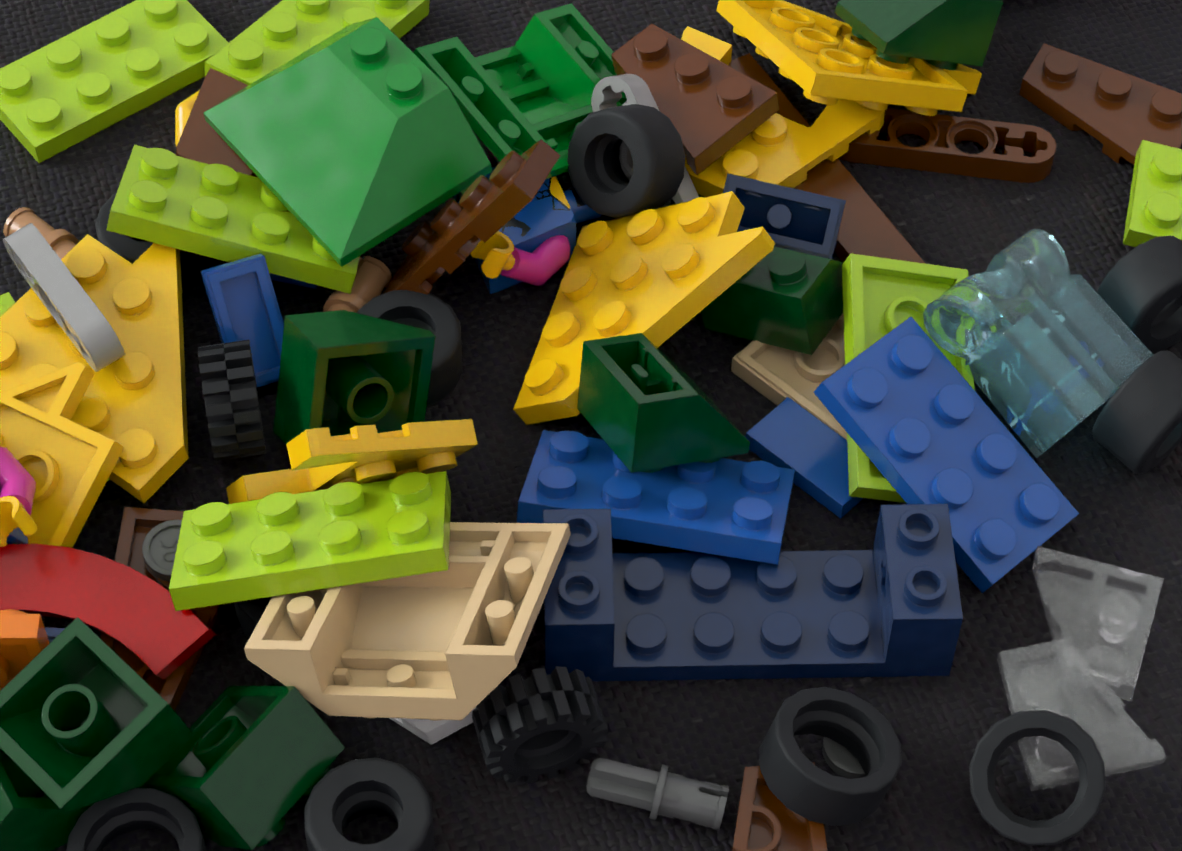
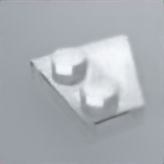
M1037 546L1033 572L1064 683L1132 702L1164 578Z
M1067 638L999 652L997 661L1011 715L1019 711L1047 710L1072 719L1093 738L1104 760L1105 776L1162 765L1166 759L1164 748L1155 738L1151 741L1125 712L1124 707L1126 705L1108 684L1097 680L1091 673L1087 660ZM1044 736L1024 737L1018 740L1031 791L1079 781V768L1072 754L1059 742Z

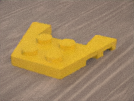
M689 26L683 31L681 40L729 65L732 60V44ZM838 99L837 104L827 105L811 127H806L775 113L700 174L696 175L687 164L686 157L685 167L697 193L704 197L722 194L727 174L795 188L807 179V172L825 159L833 162L847 153L849 143L865 132L871 135L875 131H879L884 123L885 110H873L859 105L854 100Z
M473 420L411 422L401 425L402 430L377 433L376 425H360L350 428L351 434L331 436L329 427L306 429L286 444L291 469L243 475L226 488L229 504L258 500L277 492L298 494L328 489L342 482L363 484L394 479L408 472L428 474L452 469L457 466L456 457L478 445Z

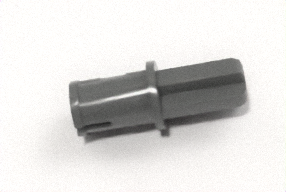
M597 758L591 764L586 789L587 793L592 797L651 811L649 817L651 820L656 821L657 815L692 822L719 831L729 786L707 781L703 782L668 772L669 766L662 764L661 771L657 772L604 758Z

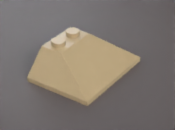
M450 522L449 570L273 596L244 647L247 660L286 687L295 686L305 700L329 716L429 719L433 721L463 720L517 667L570 538L569 524Z

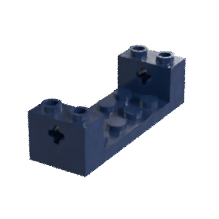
M948 504L881 505L873 550L781 551L778 565L702 552L612 554L611 509L543 510V523H568L571 533L544 599L546 675L551 674L556 666L567 667L568 673L575 669L583 671L585 678L589 676L592 681L950 675L963 615Z

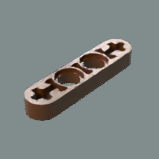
M887 108L881 129L871 135L865 132L849 143L848 152L839 157V159L862 164L1021 183H1035L1044 180L1050 174L1057 147L1055 139L1048 131L1033 125L941 114L926 116L912 111ZM880 133L887 134L886 141L879 140ZM904 134H915L924 138L927 143L919 147H910L899 142L897 138ZM970 140L979 143L985 150L977 154H968L959 150L955 144ZM997 147H1003L1002 154H995ZM1024 151L1032 152L1033 157L1024 156Z

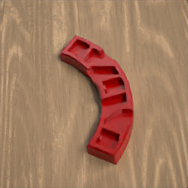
M7 544L4 547H0V610L13 609L27 614H41V616L63 617L75 620L78 617L86 625L94 627L120 641L135 653L156 676L163 680L216 635L193 609L175 611L169 590L135 569L107 557L70 547L44 544Z

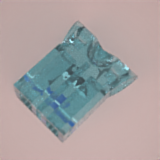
M1032 229L1021 235L994 255L986 272L971 275L959 281L930 302L923 313L924 325L929 335L946 351L966 359L964 369L974 379L975 383L1036 459L1108 401L1125 380L1148 358L1154 355L1080 274L1070 275L1068 260L1063 248L1054 236L1041 229Z

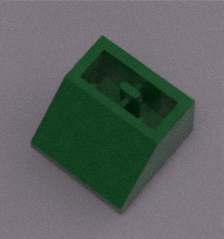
M840 0L837 3L835 13L852 27L851 33L854 36L869 41L877 48L876 54L887 61L907 64L910 61V57L925 59L929 64L942 69L957 70L959 64L982 67L1003 1Z
M642 333L583 341L577 409L631 473H653L662 470L664 467L692 462L712 463L719 461L722 457L749 453L750 441L698 385Z

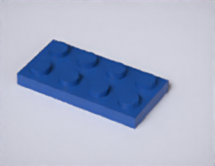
M909 317L822 381L814 391V394L907 504H948L955 561L981 593L990 588L1079 514L912 317Z
M543 430L518 500L517 523H543V510L611 509L612 538L778 565L795 470L776 467L766 461L744 462L721 458L719 461L712 463L692 462L664 467L662 470L653 473H631L603 439L586 437L575 431L554 432Z

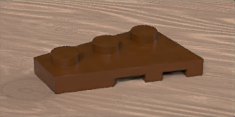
M650 24L611 54L614 72L617 75L634 74L646 82L659 111L670 118L679 132L687 164L696 175L700 174L779 111L777 92L654 24Z
M1045 43L1022 78L1019 95L1069 130H1084L1103 144L1102 153L1118 164L1125 159L1134 165L1135 156L1142 140L1182 149V93Z

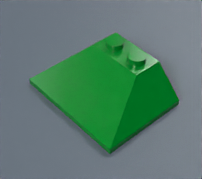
M572 3L534 14L516 44L508 48L474 57L456 36L418 47L413 52L450 89L481 147L498 164L512 150L521 155L540 139L561 155L546 179L568 172L569 142L576 126L590 113H593L591 98L596 84L605 77L617 75L614 72L611 56L613 50ZM621 92L622 98L616 103L617 107L622 106L627 101L624 92Z
M377 17L346 26L203 113L205 121L341 267L469 187L479 176H486L492 172L488 157L450 89Z

